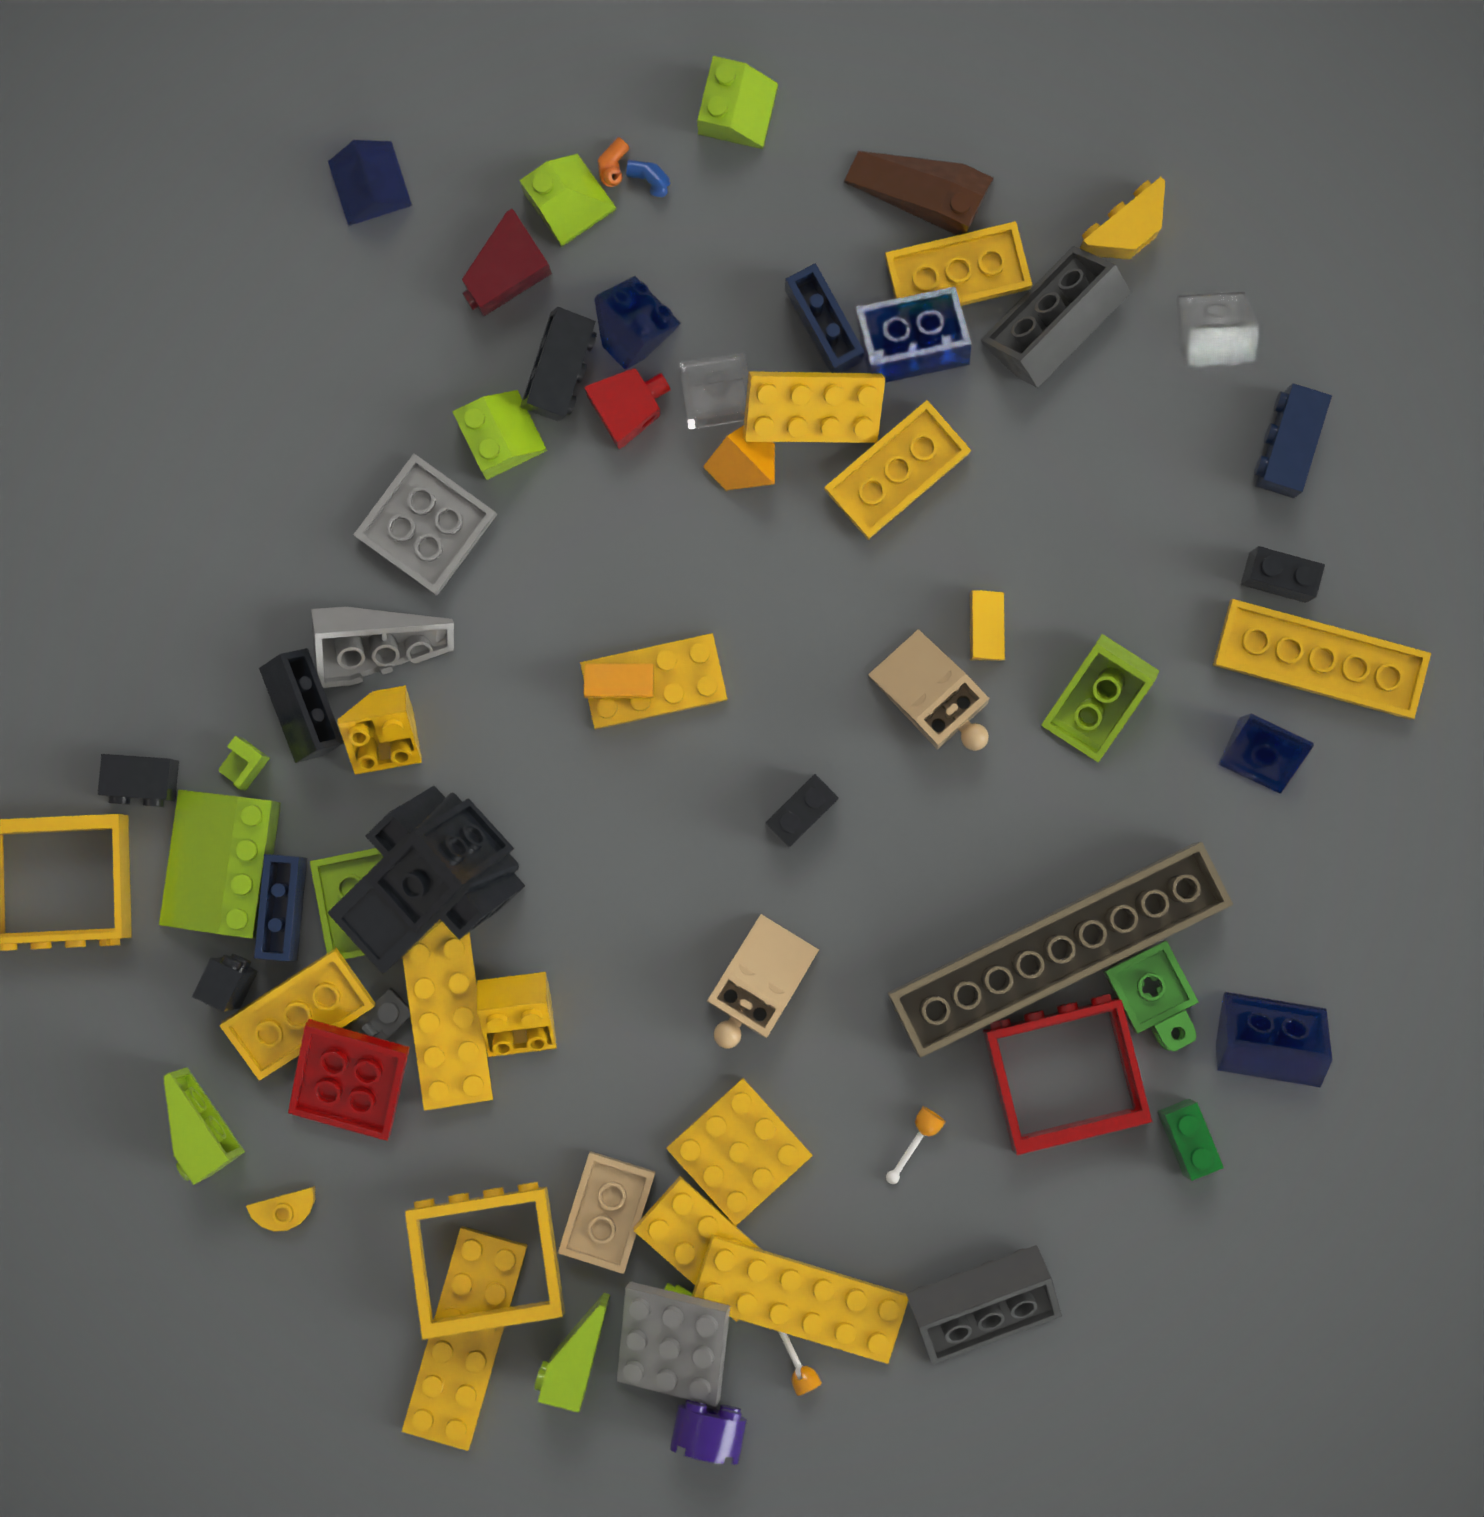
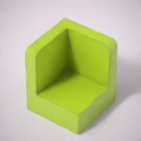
M234 736L227 746L232 751L218 770L231 780L236 788L246 791L270 757L244 738Z

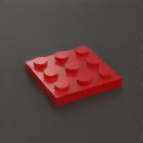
M309 1019L304 1027L288 1113L388 1141L392 1132L410 1047Z

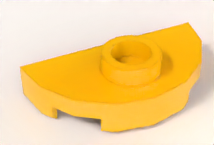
M315 1186L246 1205V1208L251 1218L262 1228L271 1231H288L300 1225L310 1214L316 1200Z

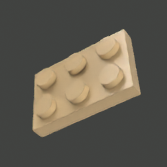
M590 1151L558 1254L624 1274L637 1234L634 1232L633 1227L642 1218L656 1172Z

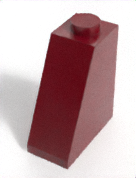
M513 208L505 213L462 278L466 288L462 295L471 309L479 308L483 316L491 313L552 274L548 262Z

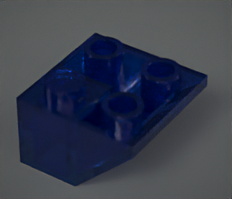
M636 276L597 294L594 299L602 347L625 370L643 361L681 324L672 311L663 305L651 293L648 286Z

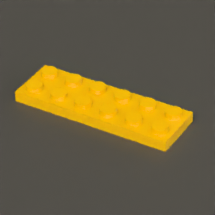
M1232 599L1228 605L1213 666L1412 720L1415 719L1431 653Z
M441 922L402 957L424 1111L493 1100L486 1045L477 1014V981L470 932L459 940Z
M462 1226L457 1237L434 1319L511 1307L528 1245ZM505 1326L428 1339L401 1432L469 1451Z
M711 1235L692 1293L693 1297L730 1305L729 1317L886 1364L889 1363L909 1301L905 1293L715 1235Z

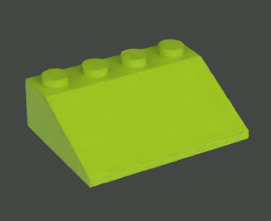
M178 790L159 925L220 935L256 938L264 854L274 855L280 802Z

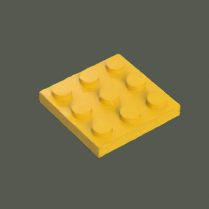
M744 1078L740 1079L666 1147L735 1226L813 1156Z

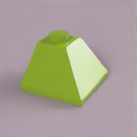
M578 154L547 161L519 180L523 194L561 247L616 210V206Z

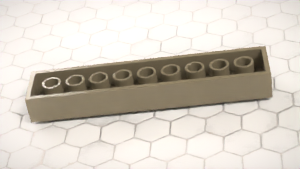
M1193 843L928 972L887 994L916 1054L921 1058L1232 906L1233 903L1203 843Z

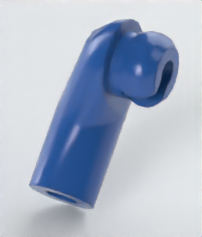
M628 160L626 177L646 179L651 184L650 193L653 196L664 197L667 195V187L670 185V180L659 165L651 162Z

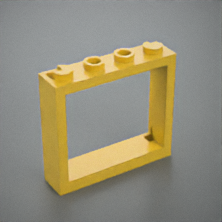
M102 814L0 819V951L18 950V943H30V949L52 948L53 941H65V948L86 947V940L99 939V946L121 945L120 938H132L128 815ZM112 830L115 928L5 933L4 834Z
M538 1182L523 1183L517 1185L518 1191L504 1193L503 1187L483 1190V1197L471 1199L469 1198V1193L454 1194L448 1196L449 1202L435 1204L434 1198L414 1201V1208L405 1211L422 1340L563 1317L565 1307L547 1186L539 1188ZM535 1201L550 1301L433 1319L419 1220Z

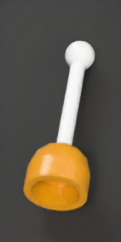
M923 1106L917 1114L915 1124L919 1132L894 1170L886 1174L888 1183L896 1184L899 1181V1173L924 1136L936 1135L946 1123L941 1116L929 1108Z
M779 1332L796 1368L791 1378L796 1395H803L820 1386L822 1382L817 1372L813 1368L801 1364L788 1335Z

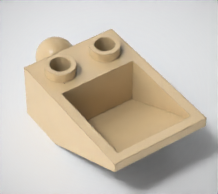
M919 629L868 674L875 684L937 750L958 731L962 733L961 740L963 745L969 750H981L988 743L989 735L986 728L981 724L970 722L988 704V696ZM962 697L967 698L970 706L966 709L959 708L957 705L958 699ZM940 720L944 723L945 728L941 732H936L932 729V723Z
M761 914L707 1000L709 1004L730 1016L728 1021H723L716 1026L714 1030L715 1042L722 1048L729 1049L735 1047L741 1039L740 1027L742 1024L767 1038L819 949ZM727 990H734L737 993V1000L735 1002L728 1003L725 1001L724 993ZM756 1008H763L766 1011V1018L763 1021H757L753 1017V1012Z

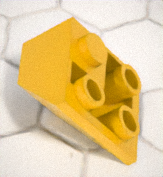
M406 685L372 691L338 718V726L355 775L422 763L414 711Z

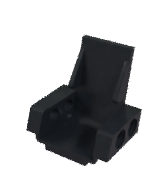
M434 785L390 811L365 836L384 857L328 914L382 974H385L441 922L460 940L502 909L525 885L514 874L519 869L518 862L510 855L514 847L469 798L462 802L455 793H450L445 798Z

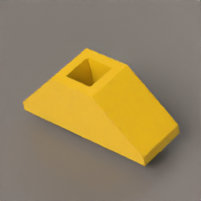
M1159 177L1152 184L1149 180L1144 182L1133 193L1135 196L1133 200L1127 205L1123 201L1120 202L1107 214L1110 219L1101 226L1098 223L1093 224L1083 233L1082 238L1084 240L1079 249L1098 257L1131 259L1156 238L1162 228L1165 180Z

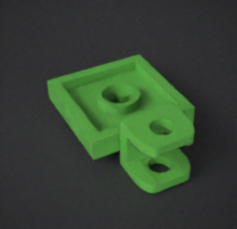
M1167 940L1103 971L1116 997L1122 999L1125 1014L1135 1033L1150 1027L1159 1045L1167 1051H1176L1196 1040L1195 1028L1185 1009L1199 1003ZM1147 977L1151 981L1158 980L1160 984L1156 988L1157 995L1154 997L1150 993L1144 994L1142 991V987L1145 986L1144 979ZM1176 1027L1179 1031V1036L1174 1040L1171 1032Z

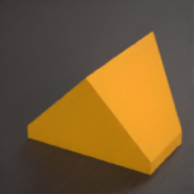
M744 425L727 435L703 466L726 492L733 489L775 484V443L745 442L743 438Z

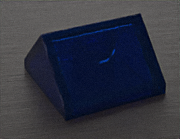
M353 140L328 161L349 226L413 206L392 141Z
M1250 713L1239 718L1219 761V765L1281 794L1312 750L1314 743Z

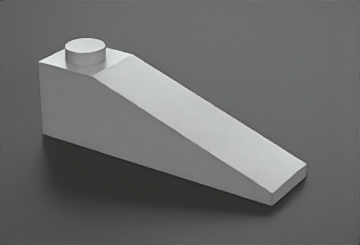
M354 607L311 609L315 666L323 688L355 685L363 682V677L380 671L384 675L392 672L394 666L409 661L419 663L454 650L453 619Z

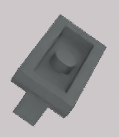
M389 988L375 1002V1007L359 1017L347 1030L387 1040L411 1017L409 1005L392 988Z

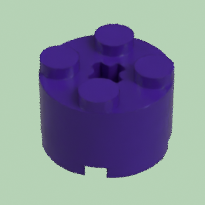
M686 1399L685 1405H678L670 1444L671 1451L676 1453L679 1446L686 1449L684 1456L693 1459L724 1464L725 1457H732V1465L739 1463L747 1422L746 1418L741 1417L740 1408L721 1405L719 1411L707 1408V1404Z

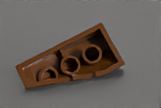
M858 151L844 183L948 232L960 235L968 233L993 181V177L962 163Z

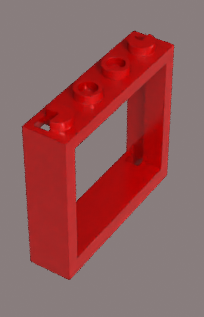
M1110 994L1099 995L1090 998L1091 1004L1078 1007L1077 1002L1066 1003L1057 1006L1058 1012L1044 1015L1043 1010L1023 1014V1021L1011 1023L1010 1018L1001 1019L991 1023V1029L983 1030L1012 1150L1016 1155L1152 1123L1122 999H1111ZM1109 1012L1133 1108L1021 1135L997 1039Z

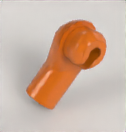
M617 137L598 158L599 177L607 187H615L622 181L619 160L628 152L630 147L620 137Z

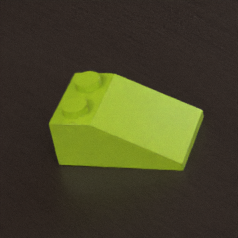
M1101 634L1041 726L1099 763L1155 682L1159 670L1104 634Z
M186 1067L169 1072L163 1076L173 1154L178 1161L176 1168L186 1181L191 1180L193 1185L218 1172L245 1153V1151L193 1074Z
M603 1293L553 1351L549 1362H542L534 1386V1390L540 1391L539 1403L579 1413L589 1381L610 1294Z

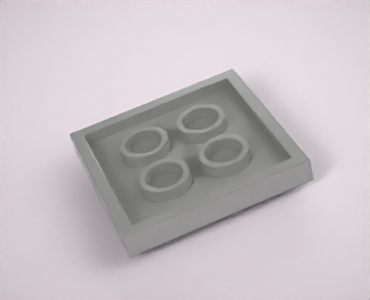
M413 453L353 535L438 596L497 516V513Z
M630 1281L625 1289L617 1382L716 1407L721 1396L730 1305Z

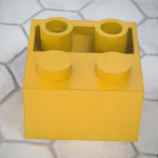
M546 972L477 980V1014L488 1057L557 1048L551 993Z

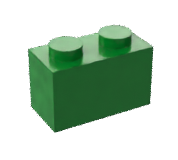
M1186 1099L1157 1111L1184 1177L1193 1181L1224 1168L1196 1101Z

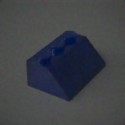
M956 286L856 307L867 373L883 374L885 383L970 365L972 344Z
M1224 992L1216 1039L1217 1070L1321 1087L1333 1061L1327 1009Z

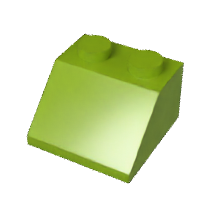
M713 56L697 119L698 135L763 149L778 83L746 63Z
M518 390L483 396L452 411L486 480L547 451L528 410L520 408L522 398Z

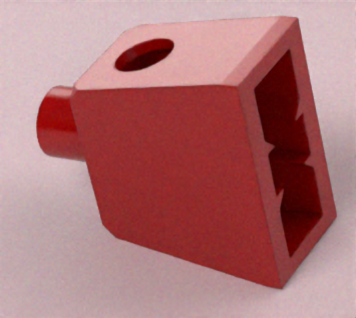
M636 368L584 387L587 397L618 449L624 447L661 415L660 408L655 399L671 391L662 373L644 382Z

